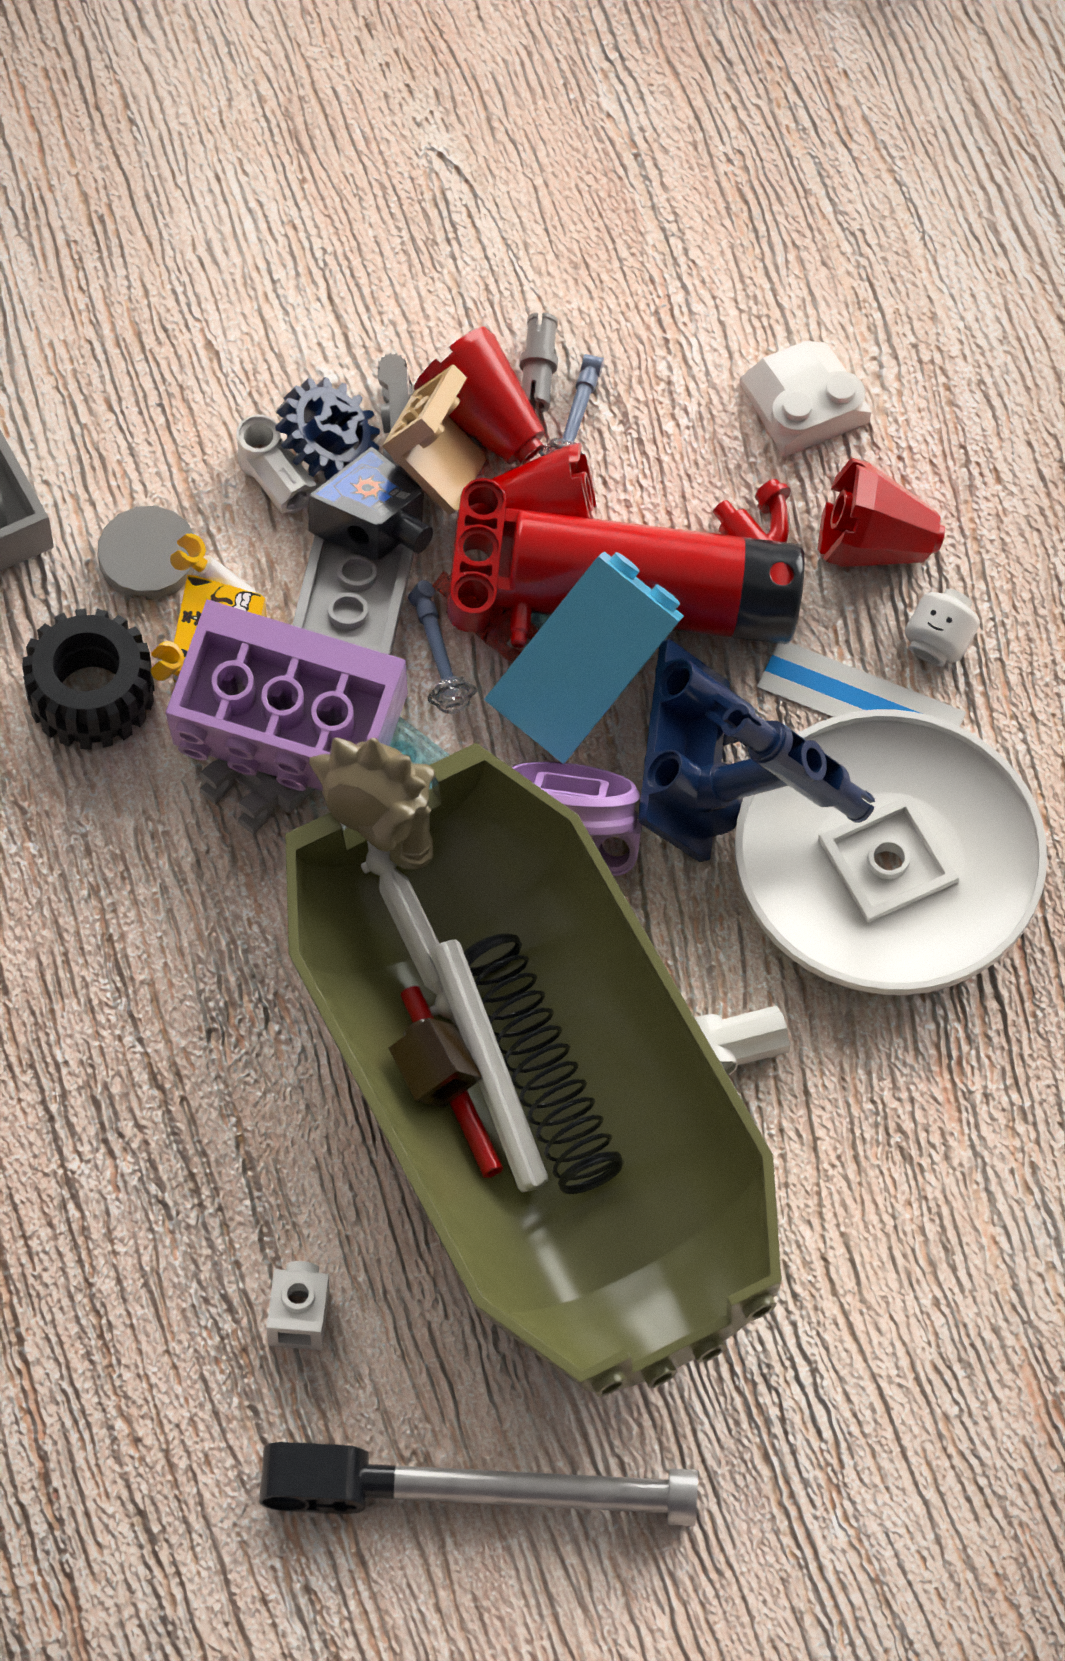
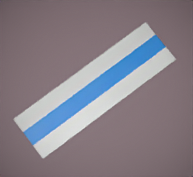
M777 643L757 685L758 688L831 717L874 709L902 710L933 716L960 727L966 711L792 643Z

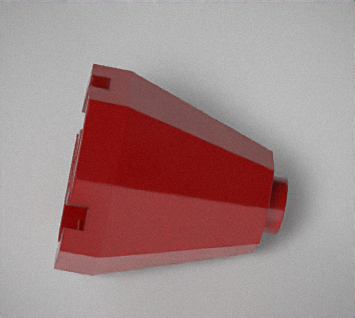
M850 458L835 477L831 490L840 492L835 504L826 502L821 516L817 550L820 554L824 555L823 559L825 562L842 567L924 563L932 553H938L945 537V526L940 524L941 516L938 512L872 464Z

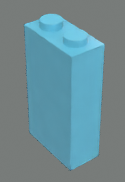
M604 551L594 560L484 698L488 704L563 764L572 756L684 617L683 614L676 610L680 602L672 594L657 584L653 589H650L636 577L640 570L618 552H615L611 557Z

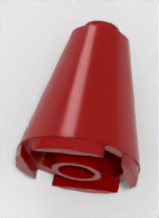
M481 326L450 345L449 348L452 353L441 363L437 358L434 359L418 377L413 387L416 391L454 364L467 379L457 394L460 403L448 416L460 429L506 463L510 464L518 460L521 464H525L544 447L540 440L544 436L545 430L495 334L491 333L485 326Z
M581 443L566 445L490 479L498 483L504 490L506 508L590 518L589 512L593 511V507L597 506L588 460L585 453L581 454ZM482 503L470 506L471 510L477 514L487 515L493 512L489 506Z

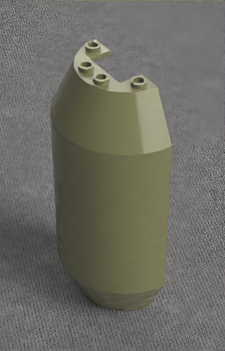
M474 743L429 765L435 770V777L431 781L432 788L428 792V806L431 808L429 832L433 839V858L427 866L418 870L404 869L398 865L396 869L408 877L439 943L457 940L460 942L464 952L470 946L486 937L502 933L518 935L522 943L518 955H525L530 959L526 968L518 974L525 972L535 973L537 980L527 991L541 990L546 994L542 1003L534 1009L551 1008L554 1011L551 1019L539 1028L550 1025L560 1026L562 1028L561 1034L549 1045L566 1043L571 1047L568 1054L553 1065L565 1061H575L579 1064L576 1072L568 1079L548 1088L526 1091L524 1099L527 1103L533 1104L545 1092L561 1083L573 1079L586 1080L587 1085L585 1089L576 1097L555 1106L535 1108L532 1117L535 1121L542 1122L552 1111L565 1103L582 1097L594 1098L595 1104L587 1113L563 1124L544 1126L541 1130V1136L543 1139L550 1140L557 1132L572 1122L590 1115H600L604 1120L601 1126L594 1132L571 1142L552 1144L549 1153L552 1157L559 1158L561 1154L579 1141L592 1135L608 1133L612 1135L609 1145L595 1154L609 1151L619 1152L624 1161L621 1171L614 1178L595 1189L578 1194L563 1193L558 1185L559 1178H556L552 1173L555 1161L548 1160L544 1155L547 1144L538 1141L536 1138L538 1125L530 1123L527 1119L530 1107L521 1104L548 1175V1182L542 1187L528 1192H521L516 1184L479 1082L467 1091L503 1166L502 1172L490 1178L483 1177L450 1103L441 1108L415 1101L388 1048L401 1039L404 1030L413 1023L400 996L401 992L408 987L419 986L429 1008L435 1005L437 995L424 985L379 891L380 876L371 871L364 873L361 868V864L366 862V856L369 851L367 840L358 831L350 828L343 830L340 822L336 820L331 812L285 833L289 956L477 1311L583 1389L595 1392L597 1397L607 1396L617 1390L643 1382L646 1383L648 1388H655L671 1380L677 1374L676 1368L694 1359L698 1363H704L720 1355L727 1348L724 1342L726 1339L734 1335L750 1321L765 1316L776 1307L777 1303L774 1297L781 1286L782 1278L773 1153L579 815L481 745ZM504 943L490 949L479 956L470 967L488 964L502 957L511 950L515 943ZM524 960L511 961L504 967L488 973L480 981L506 975L520 967ZM525 977L508 983L489 998L515 992L526 986L533 978ZM499 983L477 985L480 997L484 998L486 993ZM536 994L520 999L506 1007L497 1016L524 1009L537 1001L541 996ZM508 1000L485 1003L486 1013L491 1016L496 1009ZM543 1012L530 1016L514 1025L506 1033L531 1027L542 1021L549 1013ZM440 1014L434 1017L435 1020L455 1025L450 1019L444 1018ZM517 1017L493 1020L492 1029L494 1032L500 1033L505 1026ZM550 1030L533 1036L514 1051L538 1045L557 1033V1030ZM529 1033L501 1038L499 1045L503 1050L508 1051L513 1044ZM557 1048L541 1054L523 1068L548 1062L565 1051V1048ZM538 1050L521 1055H510L508 1057V1064L512 1068H517L521 1062ZM569 1065L556 1069L538 1079L531 1086L555 1080L568 1073L574 1066ZM546 1068L528 1073H518L516 1076L518 1085L525 1086L527 1082ZM509 1071L510 1077L512 1079L513 1072ZM578 1083L560 1089L548 1096L540 1104L563 1098L576 1091L582 1084ZM515 1088L518 1098H520L522 1090ZM586 1101L571 1106L555 1115L548 1122L573 1115L588 1106L590 1102ZM599 1120L582 1123L570 1129L558 1139L579 1134L591 1128ZM607 1138L591 1141L579 1147L567 1157L590 1151L606 1141ZM580 1160L561 1162L557 1171L562 1175L566 1169ZM603 1162L594 1165L588 1169L581 1171L577 1175L598 1169L609 1162ZM603 1172L589 1178L570 1180L565 1185L578 1184L590 1180Z

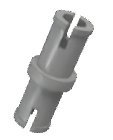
M537 312L527 317L526 349L520 354L519 367L523 371L522 388L534 411L536 401H539V412L542 413L550 409L552 374L557 371L558 357L554 354L558 319L552 314L542 312V324L540 325L538 324L539 315Z

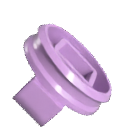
M530 762L512 767L579 815L589 835H593L592 840L613 876L623 875L633 868L637 860L643 825L639 823L638 814L635 810L636 802L641 796L632 781L607 770L572 763ZM617 837L627 843L629 851L622 856H612L603 849L602 842L607 838Z

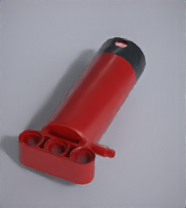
M487 478L475 479L463 488L456 521L447 603L448 618L451 624L458 630L467 633L477 632L484 629L490 622L493 609L511 611L510 643L515 648H523L527 644V635L530 633L532 613L551 616L594 560L605 551L611 557L615 552L626 557L640 570L636 576L650 589H653L656 584L661 586L680 602L676 610L683 614L684 617L672 631L778 644H788L794 637L801 607L805 567L804 551L799 544L506 508L504 490L498 483ZM482 503L489 506L493 512L487 515L477 514L471 510L470 506ZM477 549L483 551L488 556V559L474 561L468 558L465 552ZM464 596H474L480 599L484 605L479 608H469L463 605L459 599Z

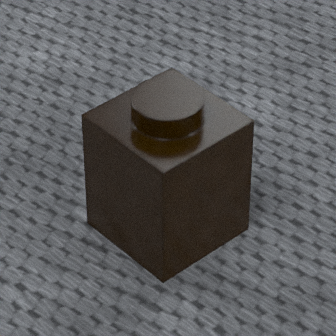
M431 1018L418 1020L409 1025L404 1030L403 1037L388 1048L417 1102L444 1108L483 1079L456 1025Z

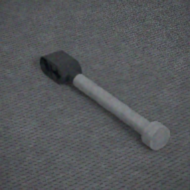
M275 1442L265 1445L263 1449L259 1503L266 1508L278 1511L355 1514L365 1510L366 1498L667 1513V1525L695 1526L698 1470L670 1468L669 1480L368 1464V1451L349 1445Z

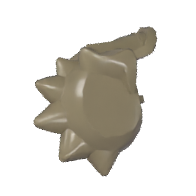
M335 737L332 740L330 754H321L309 759V765L322 784L326 806L338 822L358 831L377 849L385 852L390 851L389 860L401 868L418 870L428 865L433 858V839L429 832L431 808L428 806V792L430 783L435 777L434 768L428 764L412 763L408 755H403L399 750L382 744L377 738L373 737L366 742L363 741L357 744Z

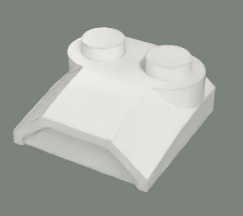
M804 341L762 358L740 377L739 383L783 458L870 423L872 412L864 400L865 388L863 383L857 376L844 369L827 343Z

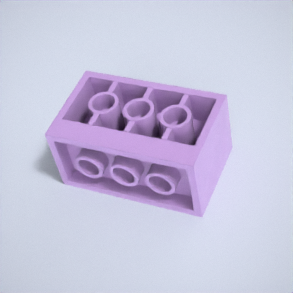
M207 599L165 712L173 744L179 746L178 750L182 754L197 760H207L208 756L228 761V767L242 774L253 776L257 774V771L276 776L278 783L294 790L304 791L309 786L323 791L322 784L309 765V759L321 754H330L332 740L335 737L354 744L366 742L373 737L377 738L380 743L390 746L408 694L406 661Z

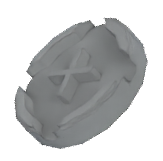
M158 506L134 507L119 513L104 527L98 541L99 568L107 583L120 594L132 598L133 595L146 596V600L161 599L182 588L186 584L187 574L193 575L194 569L192 567L181 571L175 569L171 565L170 556L177 550H181L189 556L187 550L177 544V540L185 534L194 533L189 523L174 511Z

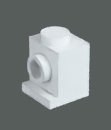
M292 1261L287 1264L286 1270L274 1269L269 1315L266 1324L268 1346L323 1351L330 1290L329 1274L319 1273V1267L316 1264L306 1261ZM289 1296L308 1297L301 1304L292 1303L288 1299Z

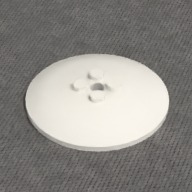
M874 709L838 715L818 722L798 733L805 740L816 741L825 754L847 769L851 782L873 795L875 802L869 804L875 806L874 810L863 822H852L846 815L834 807H820L790 786L743 798L735 833V865L744 899L752 915L766 935L788 957L808 971L838 985L868 993L910 995L932 992L966 981L986 970L1013 947L1026 930L1039 903L1046 877L1047 844L1042 818L1035 800L1017 771L1001 754L976 735L945 720L911 711ZM881 852H892L900 857L902 865L895 870H885L876 864L874 857Z

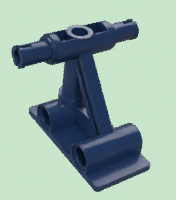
M670 639L665 640L659 646L647 750L644 761L641 800L639 803L638 820L641 825L696 861L704 862L711 858L713 837L728 833L736 827L744 797L790 786L820 807L836 808L854 823L863 822L872 814L875 806L869 803L875 802L873 795L851 782L847 769L825 754L816 741L805 740L777 720L765 721L755 714V710L750 703L730 690V683L726 678ZM739 741L748 748L751 759L729 765L721 762L723 746Z

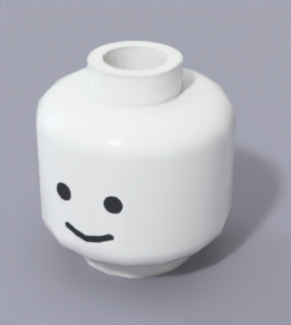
M947 588L944 594L938 592L924 594L905 627V635L911 643L909 650L927 663L943 667L946 662L960 661L980 625L977 615L970 609L973 603L971 599L961 592Z

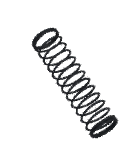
M502 933L486 937L466 949L464 955L472 976H478L475 980L476 986L499 983L486 993L484 998H481L483 1005L485 1003L508 1000L496 1009L491 1016L487 1014L490 1024L492 1025L493 1020L517 1017L505 1026L500 1033L494 1032L495 1036H497L498 1045L501 1038L529 1033L513 1044L508 1051L503 1050L499 1045L501 1053L505 1054L504 1061L507 1069L513 1072L512 1082L514 1087L522 1090L519 1100L523 1106L530 1107L527 1119L530 1123L538 1125L536 1138L538 1141L547 1144L544 1151L545 1157L548 1160L555 1161L552 1173L556 1178H559L558 1185L560 1190L567 1194H578L595 1189L614 1178L621 1171L624 1164L622 1156L616 1151L595 1154L609 1145L612 1135L608 1133L592 1135L579 1141L561 1154L559 1158H554L550 1155L549 1149L552 1144H562L580 1139L599 1128L604 1118L600 1115H590L562 1128L550 1140L543 1139L541 1136V1130L544 1126L563 1124L587 1113L595 1104V1099L592 1097L574 1099L552 1111L542 1122L534 1120L532 1115L535 1108H547L566 1102L580 1094L585 1089L587 1082L583 1079L569 1080L548 1090L533 1104L525 1101L524 1095L526 1091L548 1088L568 1079L576 1072L579 1064L575 1061H565L553 1065L564 1058L571 1047L566 1043L549 1045L561 1034L562 1028L560 1026L550 1025L539 1028L551 1019L554 1011L551 1008L534 1009L542 1003L546 994L541 990L527 991L537 980L535 973L525 972L518 974L526 968L530 960L525 955H518L522 947L518 935ZM504 943H515L511 950L502 957L488 964L470 967L479 956L490 949ZM524 960L520 967L506 975L480 981L488 973L504 967L511 961ZM525 977L533 978L526 986L515 992L489 998L508 983ZM536 994L541 996L537 1001L524 1009L497 1016L506 1007L520 999ZM543 1012L549 1013L542 1021L531 1027L506 1033L514 1025L530 1016ZM557 1030V1033L538 1045L514 1051L533 1036L546 1031ZM557 1048H565V1051L548 1062L523 1068L541 1054ZM538 1050L521 1062L517 1068H512L508 1064V1057L510 1055H521ZM569 1065L574 1066L568 1073L555 1080L531 1086L538 1079L556 1069ZM546 1068L534 1076L525 1086L518 1085L516 1081L518 1073H528ZM578 1083L582 1084L576 1091L563 1098L540 1104L544 1099L560 1089ZM586 1101L590 1102L588 1106L573 1115L548 1122L555 1115L571 1106ZM599 1120L591 1128L579 1134L558 1139L564 1133L582 1123ZM607 1138L606 1141L590 1151L567 1157L570 1153L591 1141ZM580 1160L566 1169L562 1175L557 1171L561 1162ZM603 1162H609L598 1169L577 1175L581 1171L588 1169L594 1165ZM603 1172L590 1180L578 1184L565 1185L570 1180L589 1178Z

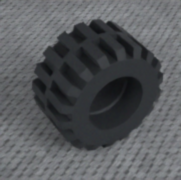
M86 608L76 609V616L67 618L65 613L55 616V625L52 627L44 623L37 630L39 640L32 638L29 640L26 646L27 656L23 657L22 662L28 705L36 724L41 723L42 731L50 738L58 733L60 744L70 747L73 741H77L80 743V749L92 750V743L101 742L102 747L106 748L113 746L112 738L120 736L124 741L133 735L131 726L141 727L147 719L145 710L152 709L154 702L153 691L155 689L151 674L150 651L147 643H143L140 631L136 627L129 629L127 619L117 615L112 620L109 619L108 611L97 609L95 615H87ZM87 667H99L115 674L108 684L91 691H78L63 684L65 679L73 672Z

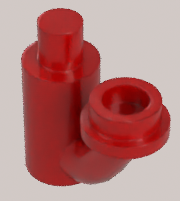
M772 479L757 490L755 499L758 502V509L763 514L770 513V529L767 534L746 509L736 510L728 500L720 502L713 510V514L721 522L719 533L722 535L787 543L789 521L786 500L791 493V489L786 483H780L778 479Z

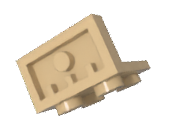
M454 364L414 391L382 445L391 455L394 462L402 467L425 490L428 497L449 515L458 510L463 488L469 482L475 480L486 460V455L448 416L460 403L457 394L467 379Z

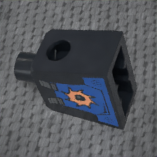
M373 447L367 449L309 494L308 531L371 560L382 559L399 544L419 554L427 548L433 537V528L422 522L424 493L421 487Z

